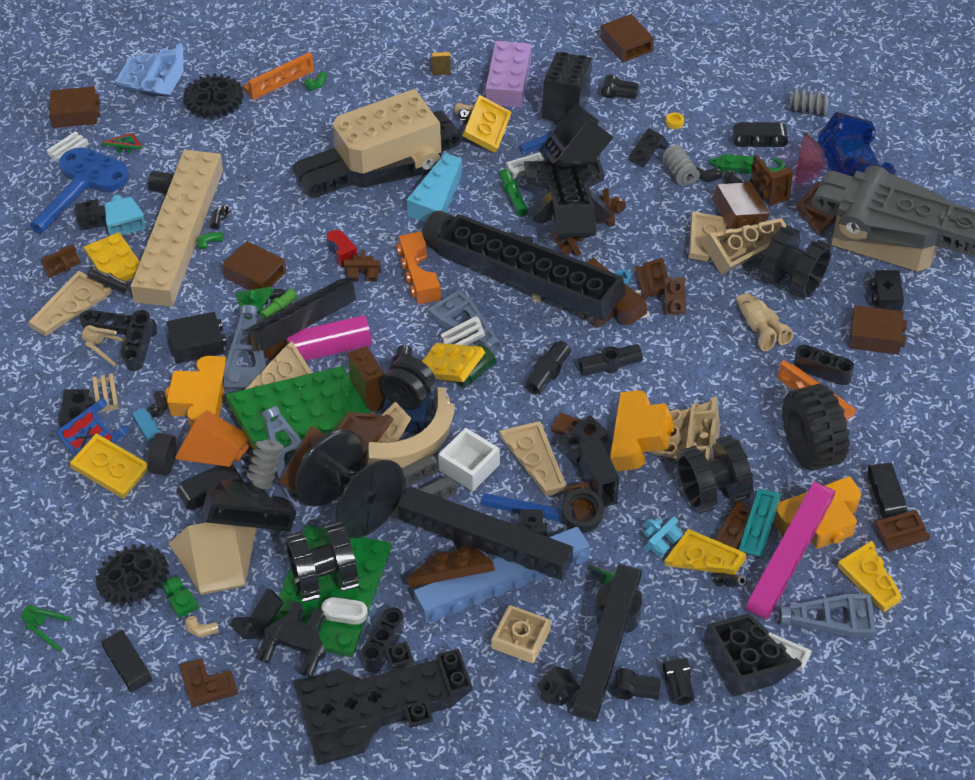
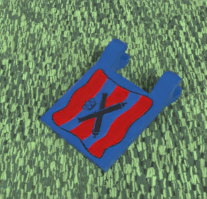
M104 398L56 431V434L74 457L96 433L112 443H115L128 433L126 426H121L111 434L96 413L104 409L108 404Z

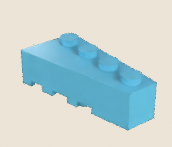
M447 153L440 158L408 197L407 215L409 217L426 223L428 217L437 210L448 213L454 192H456L462 177L461 158Z

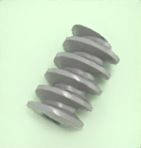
M795 88L791 95L789 111L792 106H794L795 112L801 107L802 113H805L807 108H809V114H812L816 109L817 115H820L823 111L824 116H826L829 102L828 94L825 92L823 97H821L818 91L813 96V91L810 90L808 95H806L805 89L799 94L798 88Z
M673 145L664 152L663 162L679 185H691L700 177L699 170H697L682 146Z
M274 440L257 441L256 446L259 448L254 449L253 453L256 456L251 458L254 464L249 465V470L252 472H248L246 476L252 481L254 486L269 489L273 485L272 481L275 479L277 466L280 462L279 458L282 455L281 450L284 446Z

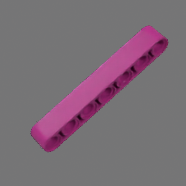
M813 482L747 603L746 611L765 620L769 619L835 496V490Z

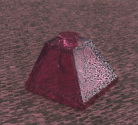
M808 133L803 134L794 186H800L820 177L821 170H825L827 159L823 158L824 150Z

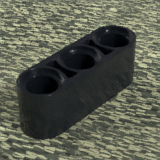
M740 122L732 128L734 144L737 147H784L788 143L787 127L780 122Z
M138 310L133 313L121 351L123 362L130 371H137L142 368L154 329L150 315L145 310Z
M800 345L796 348L794 365L806 374L839 385H847L851 382L854 363L850 359L809 345Z
M890 462L869 465L868 478L881 517L885 519L906 513L905 498L893 464Z
M233 464L230 467L220 466L182 483L178 487L177 493L186 508L194 510L203 506L208 490L219 489L222 479L244 481Z
M395 607L386 609L362 647V665L365 671L370 673L380 671L387 660L384 647L395 645L403 633L404 621L403 613L400 609Z
M123 630L101 640L105 653L130 693L153 682L147 667Z

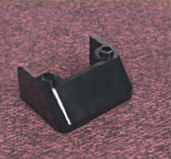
M575 103L546 139L542 150L557 167L589 166L598 162L600 154L614 137L597 124L599 122L598 119Z

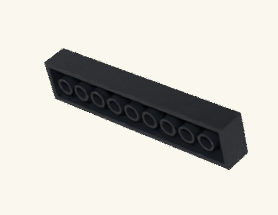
M457 214L435 238L439 256L602 321H605L626 295L624 279L619 275Z

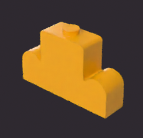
M204 356L197 362L198 371L173 372L170 387L166 388V399L171 416H188L190 429L206 410L220 417L225 391L224 371L227 361L226 357Z
M642 390L620 392L610 455L616 471L638 469L646 461L643 452L661 451L669 448L674 424L668 406L665 403L651 405L646 393Z
M850 476L824 485L836 492L831 505L811 540L817 549L832 543L838 544L845 538L854 535L857 520L853 514L858 510L861 492ZM808 492L779 502L773 522L783 535H785Z

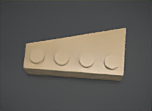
M782 218L752 226L746 225L733 230L727 229L719 233L713 232L709 233L701 243L720 274L723 275L765 253L771 238L780 230L781 226L786 228V224Z

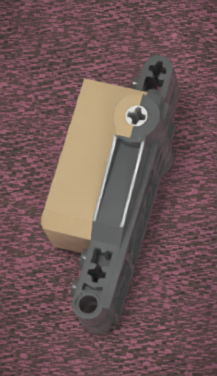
M869 166L864 172L856 171L854 177L836 171H827L811 200L813 207L817 210L837 216L832 240L833 246L914 271L930 268L939 247L975 257L974 209L947 202L942 195L890 174L882 167Z

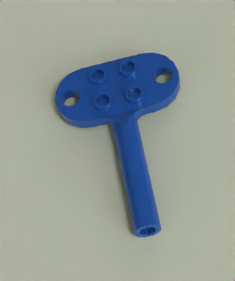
M80 147L66 151L61 156L59 165L62 173L73 180L30 223L31 229L38 234H42L87 188H96L102 191H114L122 188L129 180L127 166L119 160L88 148Z

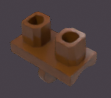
M609 188L603 189V196H599V198L609 206L611 218H606L602 221L597 220L598 224L608 222L610 227L616 226L615 213L620 214L624 211L626 202L620 197L612 199Z
M555 231L551 232L557 244L562 242L558 246L564 255L575 252L576 256L582 254L576 241L582 242L584 238L577 236L566 240L556 237Z
M73 244L62 247L59 251L40 259L48 278L63 271L67 273L71 267L81 263Z
M361 250V256L353 255V260H344L345 272L348 278L357 282L359 281V273H366L367 281L377 282L379 273L382 271L381 261L373 260V256H366V250Z
M685 277L664 278L665 315L686 314Z

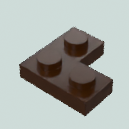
M203 658L180 664L192 708L238 694L231 670L208 677Z

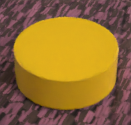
M670 113L666 116L665 124L670 129H680L684 125V117L679 113Z

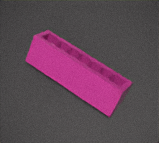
M365 315L306 328L286 339V344L291 340L293 341L304 361L351 351L364 346H372L370 330Z

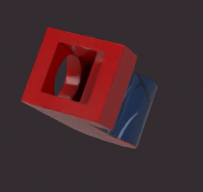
M331 230L328 232V249L336 254L338 265L344 267V260H353V255H358L357 247L342 231Z

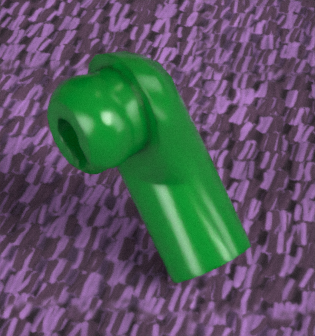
M321 71L316 80L313 81L312 78L306 79L304 81L306 89L312 91L323 87L327 74Z
M208 232L199 236L196 240L198 242L197 247L199 249H206L208 247L207 242H223V232Z

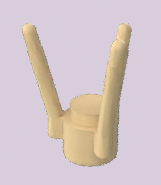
M91 325L86 326L82 332V339L86 341L85 346L94 350L111 365L116 366V363L95 345L100 344L103 338L124 342L125 338L115 336L117 331L97 328Z

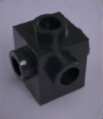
M98 199L75 204L76 217L81 231L105 226V207L100 206Z
M520 510V522H516L517 526L547 536V523H543V510Z
M554 667L551 671L547 672L537 684L542 699L548 704L559 706L568 703L571 696L580 688L570 669Z

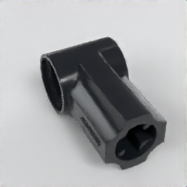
M609 74L604 78L601 95L610 99L616 96L636 99L639 84L623 81L616 75Z
M681 658L663 661L665 681L669 682L674 704L679 706L688 705L695 699L690 681L691 673L688 659Z
M627 668L618 669L615 672L613 696L624 700H629L633 696L658 700L661 678L636 675L634 671Z

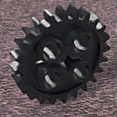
M216 73L213 74V77H210L209 74H206V78L199 76V81L193 79L194 84L188 83L189 88H185V93H183L184 104L187 110H191V114L196 113L197 117L203 115L204 119L208 116L211 119L214 116L220 119L222 114L228 116V112L234 113V109H239V105L242 104L244 99L243 88L240 86V82H236L235 78L230 79V75L224 78L223 74L218 77ZM215 86V91H214V100H215V103H214V106H212L213 87Z
M133 544L130 550L125 546L124 552L121 553L116 550L115 557L108 556L110 561L102 562L104 568L97 570L99 575L95 576L98 591L107 603L111 601L113 606L119 603L120 607L128 603L132 607L135 601L139 605L143 598L149 601L150 594L157 595L156 589L164 588L162 582L168 580L166 575L170 574L168 570L169 564L164 554L160 553L158 548L154 550L152 545L146 548L144 544L137 548Z

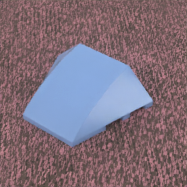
M182 43L177 44L175 49L168 51L166 48H163L158 54L151 55L146 53L129 58L115 81L116 85L136 92L153 95H171L184 72Z

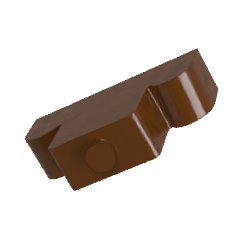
M594 258L586 262L610 272ZM624 283L626 295L605 321L577 310L576 312L581 318H585L596 328L616 315L621 324L630 325L647 314L646 300Z

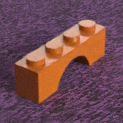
M422 231L399 235V244H396L398 256H402L400 258L402 269L407 271L405 272L407 284L411 283V297H415L417 305L441 300V288L436 273L428 272L418 267V264L427 258L426 243Z

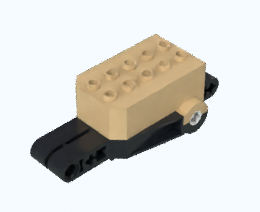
M412 89L337 116L333 123L335 148L297 161L293 165L292 171L311 198L320 197L350 185L369 187L417 175L425 176L442 157L441 152L454 148L461 143L462 135L444 111L440 110L432 113L418 92Z

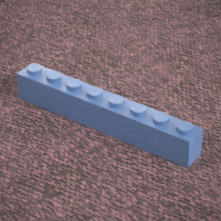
M578 526L549 537L574 546L573 561L570 566L582 564L589 559L590 545ZM498 557L492 560L495 571L434 582L414 590V603L425 623L435 622L442 619L443 616L459 613L466 607L479 605L486 599L494 596L499 597L514 588H522L534 580H542L547 575Z

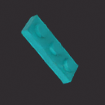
M758 488L739 551L746 553V555L762 558L780 502V493Z

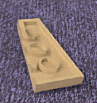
M78 271L29 321V327L47 336L109 296L111 289L109 287L104 288L102 284L87 279L86 274Z

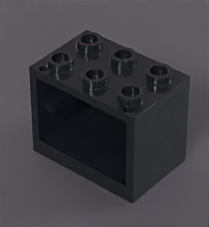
M556 52L544 79L541 119L560 122L575 103L585 108L590 95L591 57L568 54L567 52Z

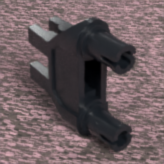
M294 601L287 617L271 624L264 630L262 634L264 641L256 655V659L261 662L265 660L264 662L269 664L276 646L282 645L307 655L299 670V674L304 677L308 675L307 677L312 679L319 661L326 657V652L319 636L326 617L323 615V610L315 608L308 624L301 622L305 609L302 608L303 604Z

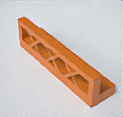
M308 52L249 80L247 84L243 85V91L254 100L313 72V55Z
M783 360L779 365L777 379L792 390L820 384L792 363L789 364ZM837 396L839 404L843 408L844 417L848 421L855 415L856 409Z

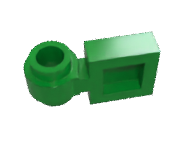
M172 576L163 583V591L166 596L172 595L167 599L178 619L199 609V605L190 590L186 588L181 591L184 585L179 576Z

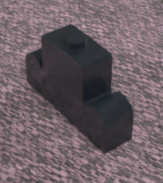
M224 479L221 480L218 490L210 489L207 491L201 511L206 523L291 532L297 513L292 503L283 497L274 496L269 498L265 489L258 488L252 483Z

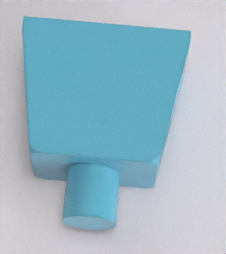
M115 195L111 198V202L105 204L109 236L118 232L121 235L146 229L144 215L133 198L127 197L122 199V196Z

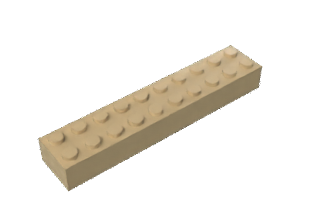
M192 150L183 151L131 284L134 302L174 306L196 246V240L200 235L223 172L221 154Z

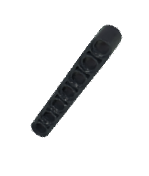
M339 279L251 326L249 333L252 349L255 351L266 350L356 300L353 279Z
M620 563L617 567L575 700L572 716L595 723L598 719L642 576L641 569Z

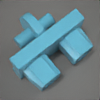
M674 516L662 528L660 525L663 521L659 518L656 521L653 519L645 521L644 526L646 530L644 535L646 537L653 535V537L642 549L646 553L652 550L657 556L661 557L670 548L662 538L665 536L674 544L683 535L676 526L679 520Z

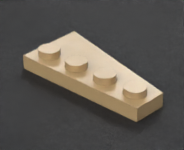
M291 340L245 389L311 374L312 372Z
M540 421L499 431L501 439L545 496L566 492V483Z

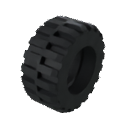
M822 384L790 391L783 400L782 420L784 422L783 427L786 432L787 442L790 444V449L794 453L797 462H800L803 468L810 471L842 463L849 453L850 440L848 438L847 420L844 417V411L839 404L837 396H834V392Z

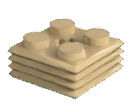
M509 605L491 639V648L534 663L551 630V620Z

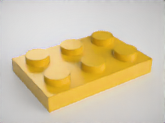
M479 95L462 136L495 153L500 145L512 112Z
M120 232L83 247L84 252L96 269L107 274L110 272L114 277L124 281L134 278L140 261Z
M436 343L422 362L432 370L435 378L438 380L464 382L483 357L485 351L480 346Z
M96 433L70 462V468L124 499L146 474L148 463Z

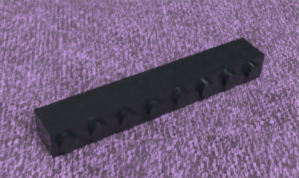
M411 486L398 504L399 520L407 524H413L429 532L432 531L447 539L461 542L468 547L472 546L487 554L504 558L508 562H514L527 569L544 573L551 578L562 580L573 561L574 546Z

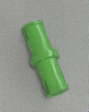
M290 288L279 298L273 299L272 303L260 312L261 318L264 320L285 309L298 299L297 293Z

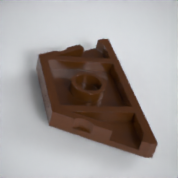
M817 182L797 203L796 209L816 233L821 236L837 216L819 211L813 207L811 200L820 182Z
M348 412L336 430L348 429L359 436L363 445V463L366 459L369 442L377 443L394 418L388 414L378 416L373 413L359 414L358 412Z
M462 547L454 552L447 553L442 551L436 553L414 571L407 580L409 587L491 572L495 571L493 561L477 548L469 549L468 547Z

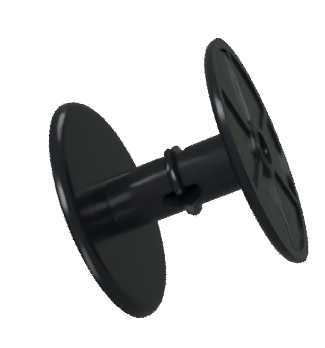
M340 429L326 434L308 450L298 467L294 488L299 501L310 507L326 505L340 496L336 508V521L341 520L349 538H361L377 530L397 507L404 489V473L400 465L391 460L375 461L359 471L363 459L362 441L355 432L348 429Z

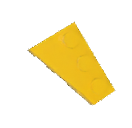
M870 541L840 560L837 567L864 594H871L872 602L884 613L900 603L902 596L891 575L885 570L881 556H878L873 541Z

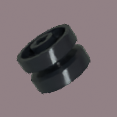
M404 355L396 359L390 370L382 378L380 387L383 394L392 403H398L403 409L415 410L421 406L426 396L435 386L436 378L432 370L421 360Z

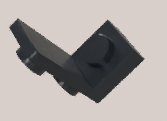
M648 127L628 159L643 168L656 149L661 147L666 150L669 143L663 135Z
M267 589L250 617H234L230 625L243 640L262 639L264 630L271 625L284 602L272 589Z

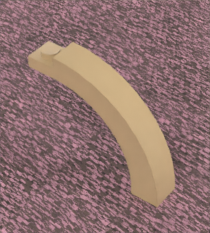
M437 388L434 401L435 417L426 429L411 438L397 442H369L366 466L379 460H391L403 468L426 456L434 455L445 443L454 415L455 404H450V397H446V388Z

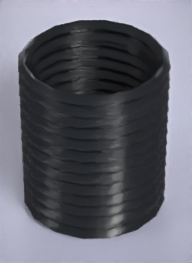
M152 171L148 179V189L152 192L167 194L174 174Z

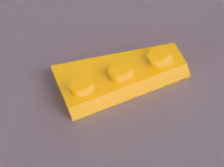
M688 529L664 562L665 566L735 575L747 558L746 553Z

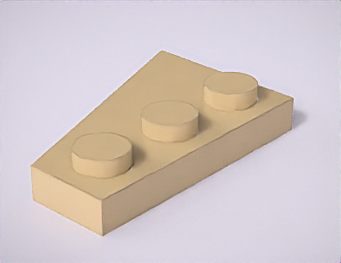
M692 212L688 258L708 262L710 256L701 241L709 233H719L726 230L727 224L721 216Z

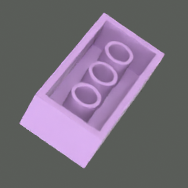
M506 41L495 42L486 85V98L500 106L523 107L531 64L532 44Z

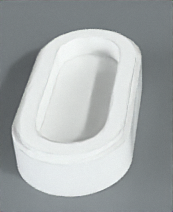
M331 597L326 599L321 607L324 611L323 615L329 621L361 624L368 616L366 605L357 600Z

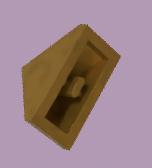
M450 52L432 53L433 76L451 75Z

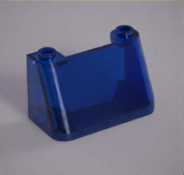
M835 112L820 132L818 146L830 171L854 177L856 171L864 172L869 166H879L890 174L896 173L892 163L885 162L880 166L870 147V143L876 137V130L872 121Z

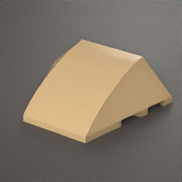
M717 396L710 398V402L700 405L694 403L691 408L682 411L678 409L670 411L673 418L674 431L671 432L669 448L648 453L677 460V456L681 454L680 450L696 445L697 449L704 452L707 461L714 460L712 446L720 435Z
M215 523L195 524L187 526L168 544L177 556L180 564L186 570L199 594L203 595L246 586L257 528Z

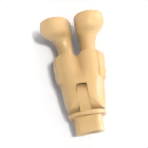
M750 293L739 295L736 298V301L739 303L738 307L746 318L747 324L754 332L761 333L758 339V347L762 351L772 349L776 340L780 345H785L793 339L794 333L792 329L780 323L778 315L768 308L762 300L751 296Z

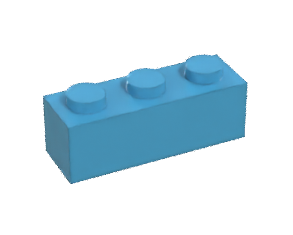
M142 408L132 413L133 421L150 447L154 435L162 432L160 429L157 430V425L155 421L151 420L150 413Z

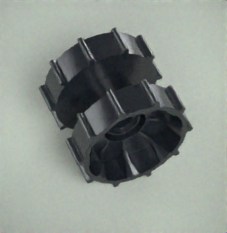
M788 225L786 228L781 226L780 230L771 238V242L763 254L764 256L759 268L760 279L774 285V283H780L786 273L793 275L792 282L790 283L791 294L802 299L810 298L817 287H819L828 270L827 268L832 256V245L818 239L817 242L812 240L805 251L799 250L801 231Z
M732 435L716 439V443L712 446L714 460L707 461L704 452L697 449L696 445L680 450L681 454L677 456L678 474L684 489L683 491L691 507L697 510L699 514L715 509L714 506L718 503L717 488L723 487L727 497L733 499L734 503L750 498V494L754 492L753 473L747 459L748 456L740 445V441L732 438Z
M341 520L325 524L324 535L326 545L309 549L306 537L302 531L285 535L288 559L299 596L302 598L303 603L320 598L317 578L335 574L338 586H340L342 591L359 587L358 571L351 542Z

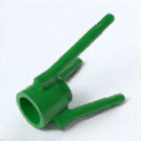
M31 604L27 605L22 612V621L27 623L26 629L33 631L58 652H61L62 648L36 626L43 625L46 616L69 622L72 621V618L57 612L38 608Z

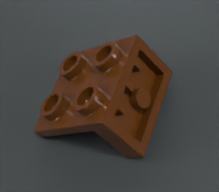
M754 155L749 182L752 183L759 193L762 201H765L770 207L789 200L793 171L790 167L772 173L758 155Z

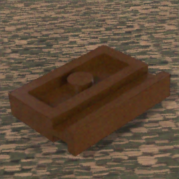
M663 258L646 262L644 266H635L644 299L651 295L655 297L664 294V278L669 277Z
M917 510L878 520L874 525L888 552L922 543L930 538Z

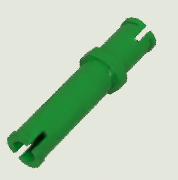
M509 169L501 170L499 177L503 183V189L508 193L519 217L526 216L528 208L518 190L517 181L513 179Z

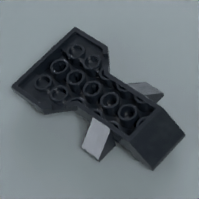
M600 159L594 165L557 167L550 160L524 161L527 184L547 190V195L531 209L533 222L546 223L547 221H552L553 214L556 237L562 239L577 236L589 238L596 236L595 220L602 221L606 218H611L609 206L589 189L604 181V171Z
M406 641L384 647L389 672L360 679L339 669L313 676L312 679L305 678L294 681L317 766L365 753L375 733L377 734L381 726L405 720L409 728L433 722L431 713L454 706L473 690L459 648L436 654V660L414 665Z

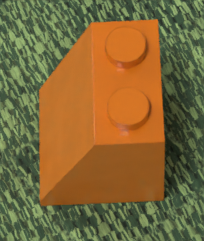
M206 410L194 422L175 458L184 461L230 467L235 461H240L242 456L248 451L250 444H248V439L242 430Z

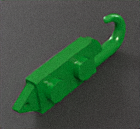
M722 154L720 157L709 160L710 165L719 168L722 172L731 170L737 173L751 174L753 156ZM774 158L773 162L778 163L780 167L768 168L774 173L785 169L786 166L782 160Z

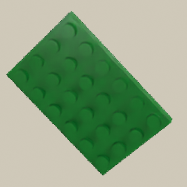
M343 366L226 394V401L253 450L259 448L256 446L257 441L268 440L265 420L261 413L276 405L282 417L301 440L311 426L326 435L337 429L348 412H358L359 414L371 413L351 383L350 377ZM274 416L270 420L275 421L276 417ZM284 430L276 432L275 438L277 442L283 444L284 447L291 444V440Z
M306 525L303 535L306 537L309 549L326 545L324 529ZM366 537L349 538L356 561L359 587L342 591L340 586H338L335 574L317 578L320 598L304 603L299 596L290 566L279 594L284 604L271 624L287 617L294 601L303 604L302 608L305 609L301 622L308 624L314 609L322 610V603L331 597L361 601L366 605L369 614L392 550V543ZM325 619L319 633L325 652L353 658L366 620L361 624H348Z

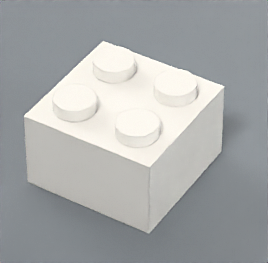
M465 428L438 454L439 471L473 492L500 465V448Z

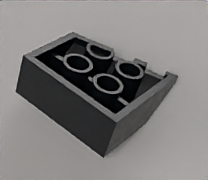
M750 613L708 624L703 638L707 650L733 697L775 685L802 664L801 661L797 658L793 659L786 652L787 648L782 643L778 644L769 636V631Z

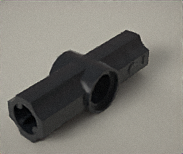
M561 340L555 342L545 356L539 357L533 373L525 382V388L529 393L534 395L541 394L551 379L555 380L562 364L571 353V348L566 342Z
M639 344L619 349L608 346L600 354L578 359V365L582 376L603 371L615 373L619 370V367L643 361V355Z

